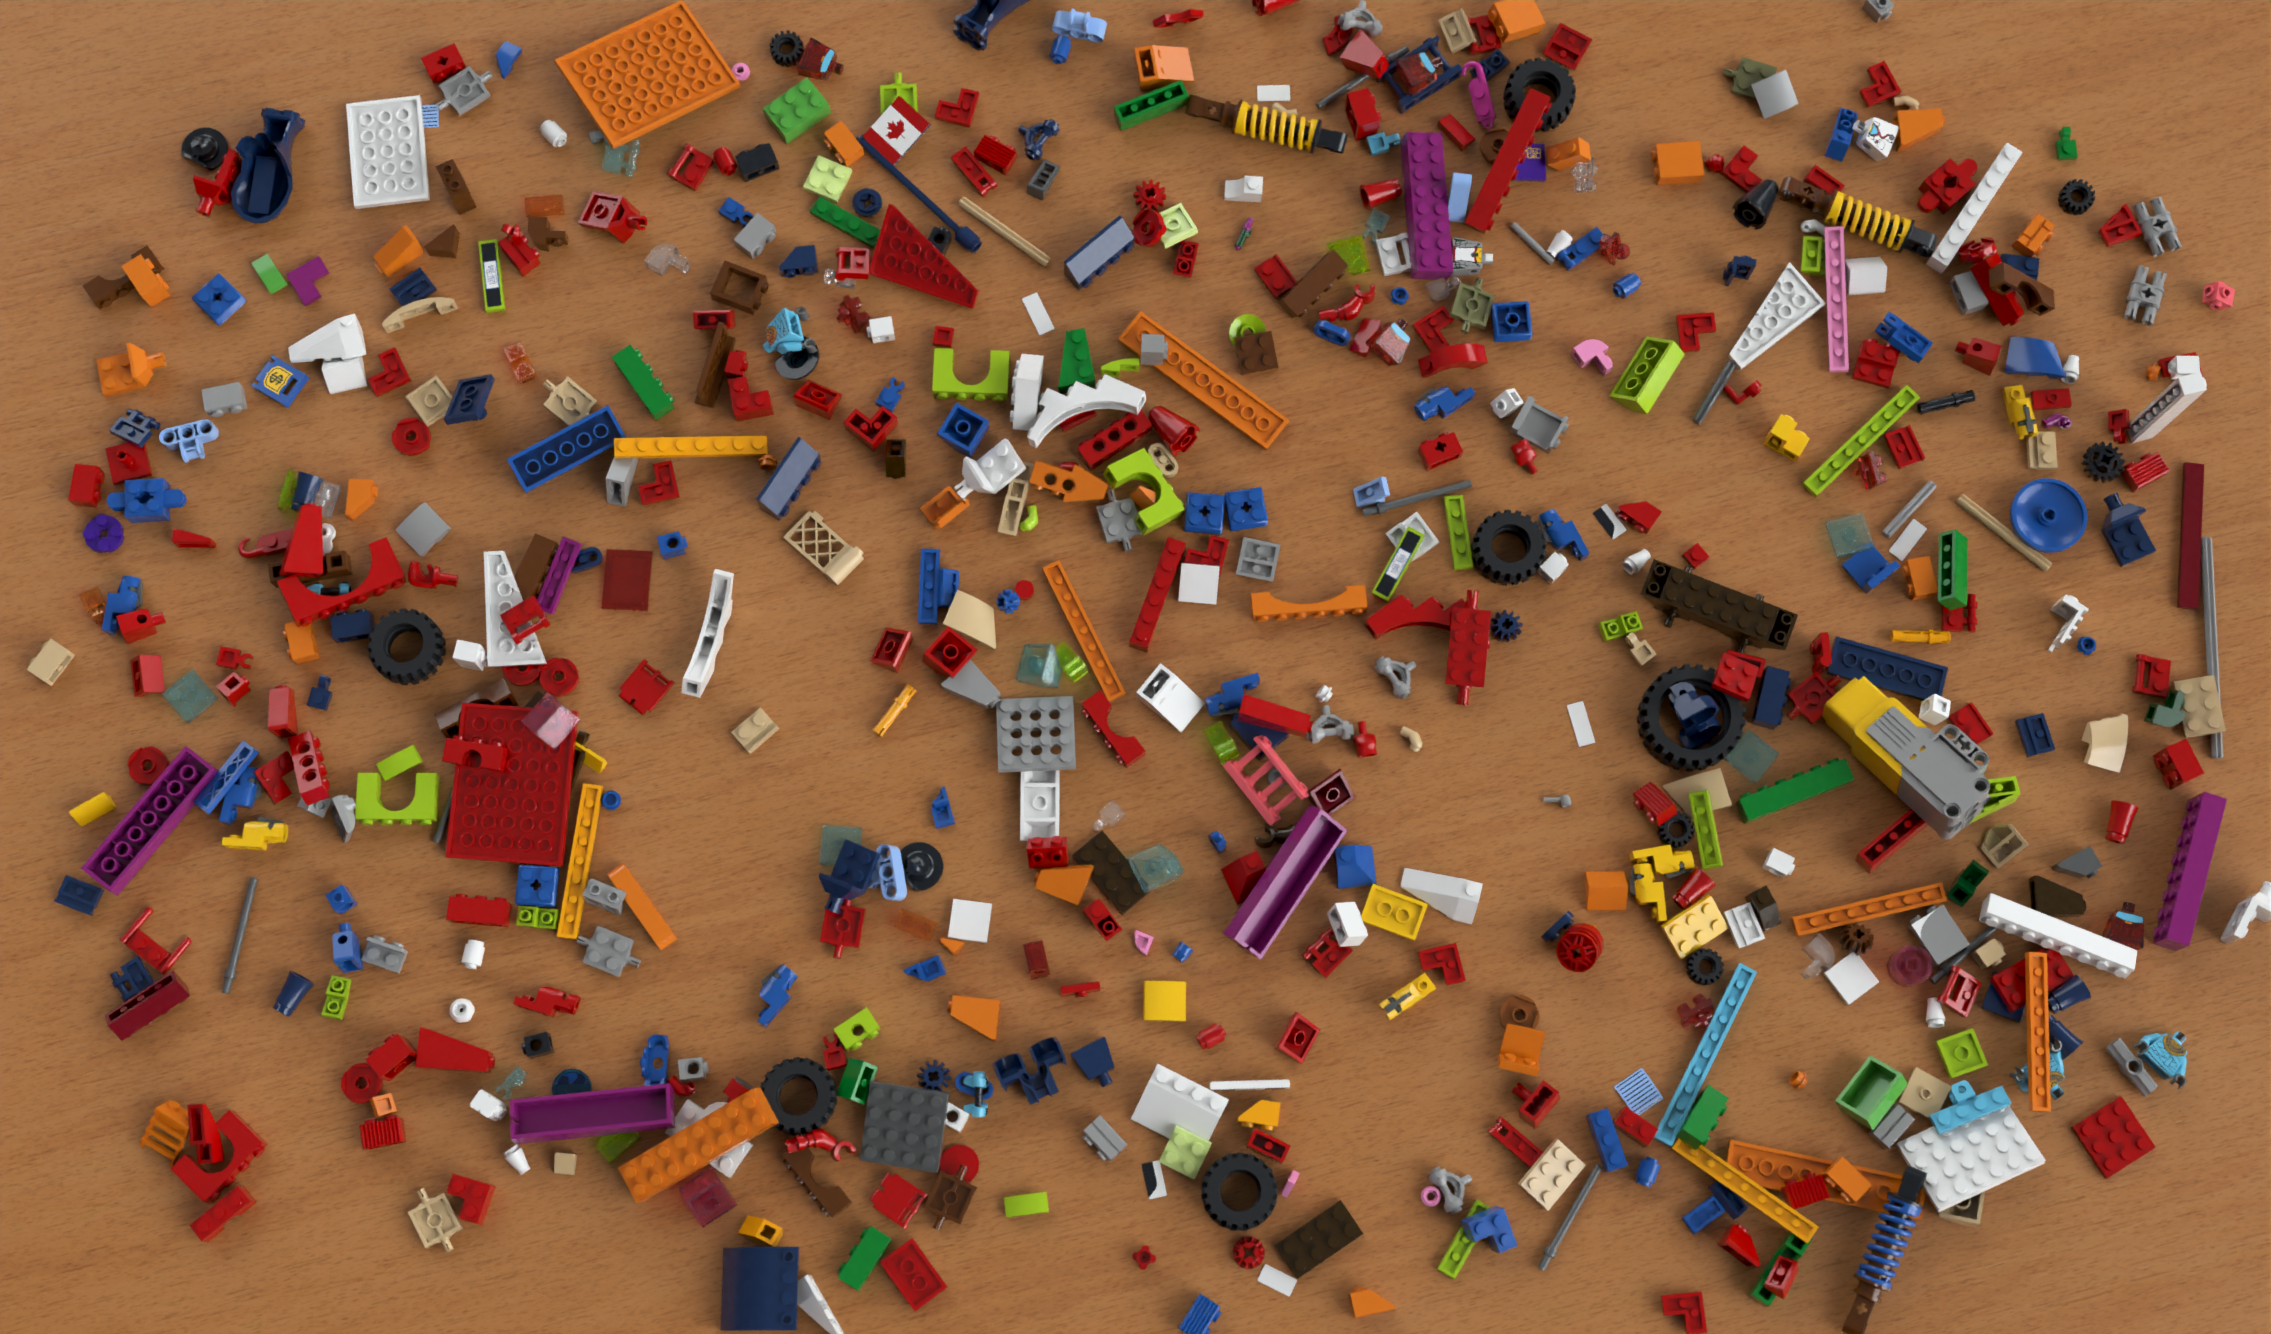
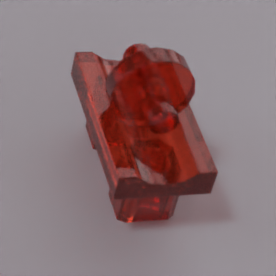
M1614 232L1612 236L1602 235L1599 241V246L1602 247L1601 255L1608 257L1609 264L1615 265L1616 258L1622 260L1629 256L1630 249L1628 245L1621 244L1619 233Z
M849 295L843 297V302L840 303L841 308L838 309L840 314L836 319L839 323L845 322L846 326L851 325L853 331L857 333L860 332L862 326L869 323L870 317L866 311L858 313L857 309H860L862 306L859 297L850 298Z
M1871 451L1858 458L1859 469H1856L1854 472L1856 476L1861 475L1862 481L1865 482L1866 490H1871L1887 481L1886 474L1884 472L1879 473L1878 467L1882 465L1881 456L1874 455V451Z
M1700 993L1692 999L1696 1006L1693 1009H1690L1686 1003L1677 1008L1681 1018V1025L1684 1028L1692 1023L1695 1027L1702 1025L1704 1028H1707L1709 1026L1707 1020L1712 1018L1710 1012L1714 1010L1712 1006L1714 1002L1711 998L1706 999Z

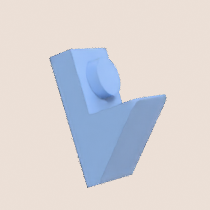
M1379 477L1353 489L1357 507L1385 502V497L1390 495L1386 477Z

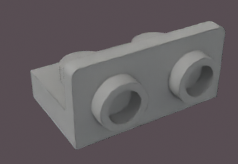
M594 879L589 880L582 895L584 901L621 916L624 910L622 903L626 892Z
M376 935L373 938L367 937L366 941H368L361 961L400 974L408 951L403 949L404 945L394 941L392 944L385 943L386 939Z

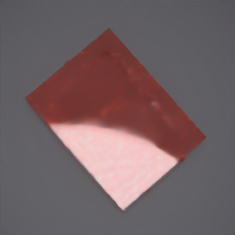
M607 549L602 609L648 611L652 551Z

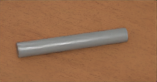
M1516 222L1511 225L1510 228L1549 265L1555 261Z

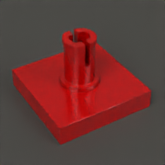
M127 442L105 448L114 485L123 484L125 480H137L152 476L146 444L139 448Z

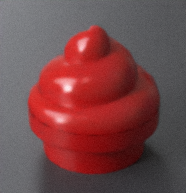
M1714 154L1704 162L1706 167L1714 173L1724 169V157L1719 154Z

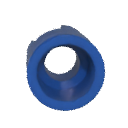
M1180 942L1172 955L1181 962H1184L1193 950L1183 942Z

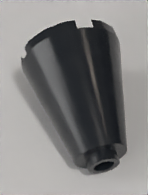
M1764 180L1735 202L1733 205L1735 212L1733 214L1739 223L1747 228L1749 226L1755 227L1754 229L1756 230L1766 224L1779 191L1777 183L1773 180Z

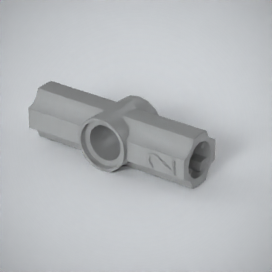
M2121 1038L2107 1045L2105 1049L2119 1065L2120 1072L2130 1079L2142 1096H2146L2158 1087L2144 1069L2142 1061L2132 1054ZM2129 1062L2134 1065V1072L2129 1070Z

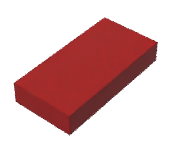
M1817 165L1813 166L1803 180L1816 188L1825 189V192L1832 193L1835 189L1841 192L1845 187L1844 184Z

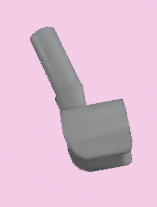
M1568 795L1544 797V802H1560L1561 807L1571 806V800Z

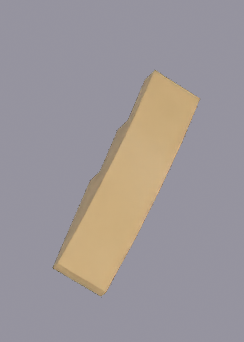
M1023 462L1027 469L1009 483L999 523V533L1017 536L1030 485L1029 480L1034 468L1032 463Z

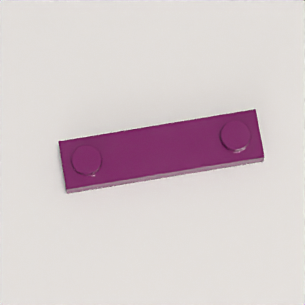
M564 536L562 537L537 599L543 611L554 615L582 546L581 543Z

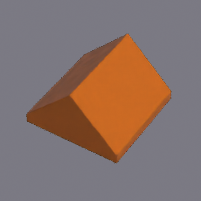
M1585 871L1586 911L1626 910L1628 884L1624 871Z

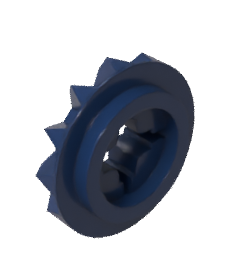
M865 188L854 195L853 207L856 213L862 217H871L874 214H878V211L882 208V198L877 191ZM870 197V202L873 205H868L865 209V204L862 202H867Z

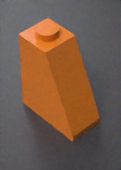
M1898 110L1893 117L1894 125L1899 127L1895 137L1897 152H1901L1939 133L1945 125V116L1942 115V110Z
M405 225L373 256L377 262L374 265L380 274L384 272L389 277L425 252L408 226Z
M1071 865L1068 867L1043 868L1041 871H1037L1035 875V888L1079 905L1094 866Z
M953 995L952 1000L948 1001L947 1012H951V1017L987 1039L996 1042L1000 1000Z

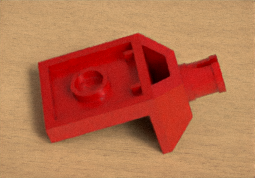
M229 149L227 154L223 156L221 169L217 171L215 176L216 181L194 175L193 181L196 193L200 197V202L195 210L197 213L210 217L214 205L221 206L232 201L231 191L235 180L241 173L242 158L236 150Z
M593 191L578 224L582 227L610 232L621 243H625L633 235L635 229L645 230L646 228L640 225L647 226L648 222L647 218L640 216V211L623 196Z

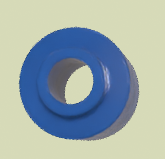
M1059 35L1054 39L1049 54L1053 63L1062 64L1067 61L1071 48V40L1068 37Z
M1635 273L1625 275L1613 283V293L1622 299L1626 298L1639 289L1641 285L1640 278Z
M1648 1156L1646 1160H1641L1635 1176L1637 1177V1183L1651 1188L1652 1183L1654 1184L1661 1167L1657 1164L1658 1160Z

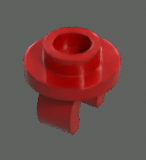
M503 224L500 230L509 235V241L517 240L521 233L520 225L515 224L514 227Z

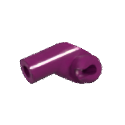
M2058 413L2041 421L2045 429L2053 425L2060 428H2069L2072 425L2071 419Z

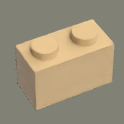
M50 638L49 641L42 645L40 653L30 661L27 670L52 686L75 655Z

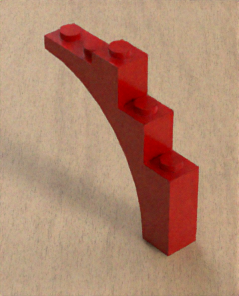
M1402 594L1369 617L1364 625L1375 640L1388 632L1411 626H1430L1450 632L1452 607L1464 608L1466 607V601L1461 598L1443 611L1441 602L1431 596L1413 609L1412 601L1408 597L1405 598ZM1488 640V650H1487V653L1489 652V650H1490V648H1491V647L1489 646V645H1490V641H1489V640Z

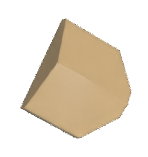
M2012 824L1995 825L1986 832L1981 850L1999 869L2029 844Z

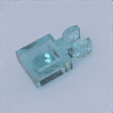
M1373 209L1365 225L1369 229L1364 231L1362 238L1365 240L1367 235H1372L1371 243H1375L1377 232L1383 233L1390 216Z

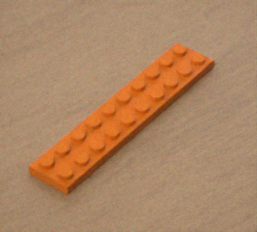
M1141 311L1118 338L1119 343L1141 358L1142 334L1165 335L1164 341L1168 342L1167 359H1163V365L1151 366L1266 451L1289 423L1286 417Z
M1729 1140L1725 1162L1761 1187L1782 1192L1780 1188L1785 1186L1784 1182L1795 1178L1797 1182L1804 1180V1175L1813 1172L1816 1176L1822 1175L1834 1161ZM1852 1165L1872 1184L1868 1191L1856 1203L1852 1204L1845 1202L1839 1196L1840 1192L1835 1187L1831 1188L1824 1181L1830 1198L1823 1201L1890 1214L1883 1209V1204H1890L1887 1198V1191L1898 1193L1903 1175ZM1922 1188L1916 1201L1924 1206L1925 1191ZM1923 1209L1920 1213V1216L1913 1217L1909 1215V1218L1919 1221L1922 1220Z

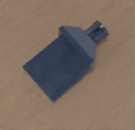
M2117 492L2104 498L2103 500L2108 506L2110 513L2105 517L2101 532L2120 567L2156 552L2139 519L2146 512V509L2131 503L2124 505Z
M845 839L831 875L819 874L824 891L829 893V898L824 908L839 914L844 899L850 901L865 894L881 854Z

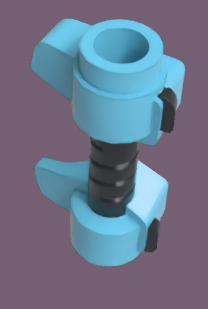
M319 582L307 586L309 590L324 596H340L352 592L351 585L348 582L340 583L338 588H325Z
M975 1071L973 1076L969 1075L964 1079V1084L975 1088V1102L964 1105L963 1108L965 1112L972 1113L973 1117H984L988 1113V1104L983 1102V1089L988 1086V1077L985 1076L983 1071Z

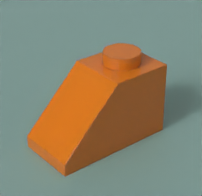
M349 479L345 516L349 520L354 521L374 504L375 497L378 496V486H376L372 479Z
M1364 1286L1352 1289L1353 1293L1349 1294L1354 1318L1395 1309L1392 1303L1370 1289L1365 1290Z

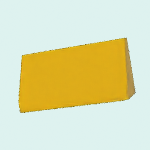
M576 742L575 745L579 748L575 747V749L580 752L582 750L585 751L583 763L600 774L607 765V761L590 749L585 748L584 745Z
M102 792L71 809L69 813L80 826H85L114 810L116 806L111 796Z

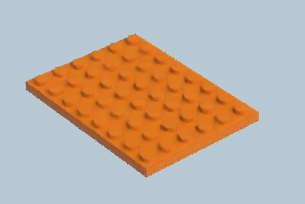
M683 0L555 59V65L612 149L740 88L739 81Z

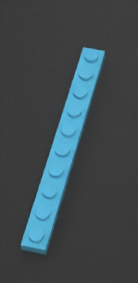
M1738 963L1657 1127L1659 1130L1654 1139L1672 1147L1676 1135L1689 1113L1757 971Z

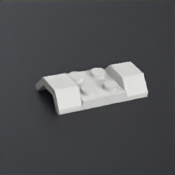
M1060 770L1021 772L1020 841L1028 842V839L1034 837L1048 838L1059 836Z

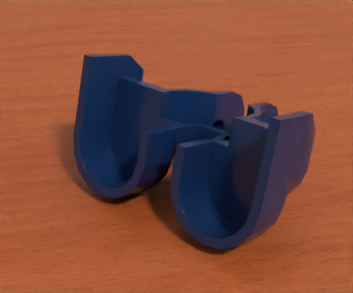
M1680 682L1670 687L1668 694L1670 705L1683 726L1679 733V740L1686 749H1695L1716 737L1721 731V725L1715 718L1719 707L1712 697L1708 695L1699 696L1695 688L1687 682Z
M1055 1036L1043 1039L1029 1047L1038 1072L1029 1075L1026 1071L1020 1053L1007 1055L992 1064L1005 1091H1007L1008 1086L1020 1081L1030 1105L1035 1102L1039 1103L1040 1098L1047 1095L1052 1097L1053 1094L1059 1092L1049 1068L1061 1063L1066 1065V1058Z

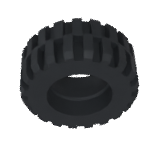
M1535 58V61L1529 59L1525 61L1524 65L1520 63L1516 66V69L1511 72L1503 94V99L1505 100L1504 108L1508 110L1507 115L1509 118H1514L1515 120L1525 100L1523 89L1531 84H1542L1553 91L1556 101L1551 105L1548 113L1543 114L1541 119L1544 121L1540 129L1546 132L1549 131L1550 127L1552 129L1557 128L1559 123H1563L1567 116H1569L1576 97V86L1573 85V77L1568 76L1569 71L1566 68L1562 69L1560 63H1552L1551 59L1547 58L1546 61H1543L1542 58Z
M1505 510L1504 513L1500 511L1495 512L1492 517L1489 515L1479 525L1473 538L1471 550H1473L1472 560L1476 561L1475 567L1477 570L1481 569L1483 571L1481 575L1485 578L1487 576L1492 578L1491 582L1495 584L1497 581H1500L1501 585L1507 586L1508 583H1511L1513 586L1518 585L1520 581H1527L1530 576L1537 572L1545 557L1547 545L1546 540L1543 539L1545 536L1543 530L1538 529L1539 523L1537 521H1531V516L1528 514L1526 517L1522 516L1521 511L1516 510L1515 513H1511V510ZM1501 533L1516 535L1523 541L1526 547L1524 558L1514 563L1500 560L1491 548L1493 538Z
M404 608L400 609L399 613L393 610L389 612L390 616L385 617L383 615L379 618L381 622L373 625L374 632L369 633L368 636L370 643L367 644V650L370 652L368 656L373 666L393 683L399 682L401 685H408L411 682L415 685L419 684L420 679L423 681L428 680L430 673L435 674L438 671L436 667L437 665H442L443 660L441 657L446 654V649L443 647L446 643L440 628L423 612L419 613L415 609L408 611ZM404 632H418L423 638V647L420 654L409 662L399 663L394 661L390 656V648L395 638Z
M794 1057V1059L782 1060V1063L775 1064L773 1069L767 1072L766 1078L760 1086L779 1122L774 1127L791 1135H805L812 1129H818L822 1125L825 1126L829 1117L834 1113L835 1105H837V1089L828 1071L819 1063L808 1058ZM794 1078L809 1080L817 1091V1100L814 1107L803 1115L788 1113L780 1102L782 1087L786 1082Z
M1241 1152L1227 1154L1216 1160L1204 1176L1201 1186V1199L1204 1209L1210 1218L1223 1228L1225 1227L1233 1231H1245L1255 1228L1271 1215L1276 1206L1278 1195L1276 1177H1274L1271 1168L1262 1159L1254 1157L1255 1155L1243 1154ZM1234 1173L1249 1175L1254 1179L1258 1187V1197L1255 1204L1244 1211L1230 1209L1221 1198L1220 1190L1223 1181Z

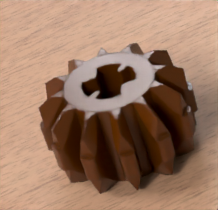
M1857 922L1853 925L1848 923L1840 933L1839 943L1843 944L1842 950L1848 949L1849 954L1854 952L1856 956L1860 955V953L1865 955L1873 946L1874 935L1870 934L1871 929H1865L1864 924L1859 926Z

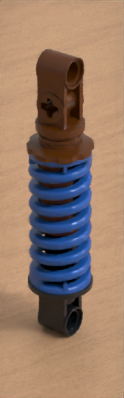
M1908 1165L1898 1193L1887 1191V1198L1890 1204H1883V1209L1890 1214H1879V1219L1886 1224H1875V1229L1879 1231L1878 1234H1871V1239L1875 1241V1244H1867V1249L1871 1251V1254H1863L1864 1260L1868 1262L1867 1264H1859L1858 1271L1854 1274V1277L1859 1280V1284L1853 1290L1857 1296L1843 1325V1333L1864 1334L1874 1304L1881 1302L1880 1296L1883 1291H1891L1892 1282L1889 1279L1896 1276V1272L1891 1268L1900 1266V1262L1895 1257H1903L1904 1252L1900 1247L1908 1246V1242L1901 1236L1911 1237L1912 1232L1905 1226H1916V1222L1909 1218V1215L1918 1217L1922 1209H1924V1206L1918 1203L1916 1199L1925 1182L1926 1172ZM1864 1303L1865 1308L1868 1310L1860 1314L1857 1305Z

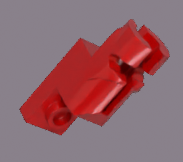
M547 986L540 987L535 1002H533L534 998L522 995V998L516 996L513 1004L554 1018L556 1011L575 1015L581 997L569 994L566 998V992Z

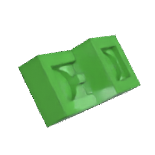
M268 254L251 263L271 294L287 285Z

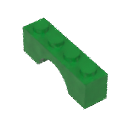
M1788 1231L1748 1293V1296L1763 1307H1769L1776 1295L1766 1289L1764 1283L1778 1256L1797 1261L1803 1255L1812 1239L1806 1244Z

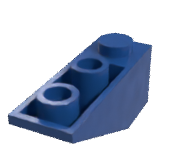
M1840 107L1824 156L1840 162L1843 161L1850 146L1853 134L1852 128L1858 113Z

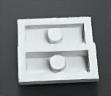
M1415 512L1405 521L1400 522L1385 533L1395 547L1399 544L1408 526L1425 535L1412 561L1440 543L1418 512Z

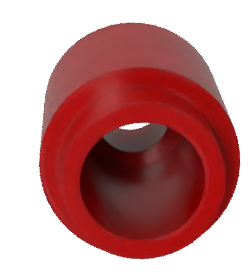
M726 147L716 149L713 152V159L721 174L729 176L735 173L738 165L730 150Z
M1214 1023L1201 1030L1196 1035V1039L1203 1050L1206 1048L1210 1049L1225 1040L1226 1032L1221 1024L1218 1026Z

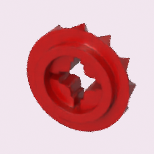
M1243 1237L1235 1243L1233 1258L1240 1267L1253 1269L1262 1263L1265 1251L1258 1239ZM1242 1246L1247 1249L1255 1246L1252 1253L1256 1259L1249 1256L1243 1260L1245 1251Z

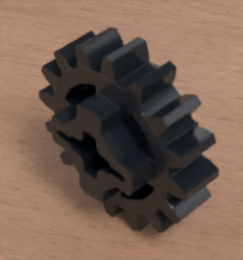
M2104 441L2099 445L2094 443L2092 447L2086 450L2087 453L2082 456L2086 459L2081 463L2086 465L2083 471H2089L2088 477L2094 476L2095 482L2101 479L2102 483H2105L2107 479L2111 482L2124 469L2121 465L2125 460L2120 459L2123 453L2116 452L2118 447L2111 448L2112 443H2109L2107 446H2105Z

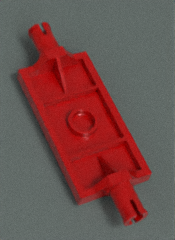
M1467 590L1466 607H1452L1445 684L1458 687L1457 705H1462L1463 697V705L1469 706L1470 688H1484L1491 611L1479 610L1477 608L1479 594L1477 590H1474L1473 598L1472 590Z

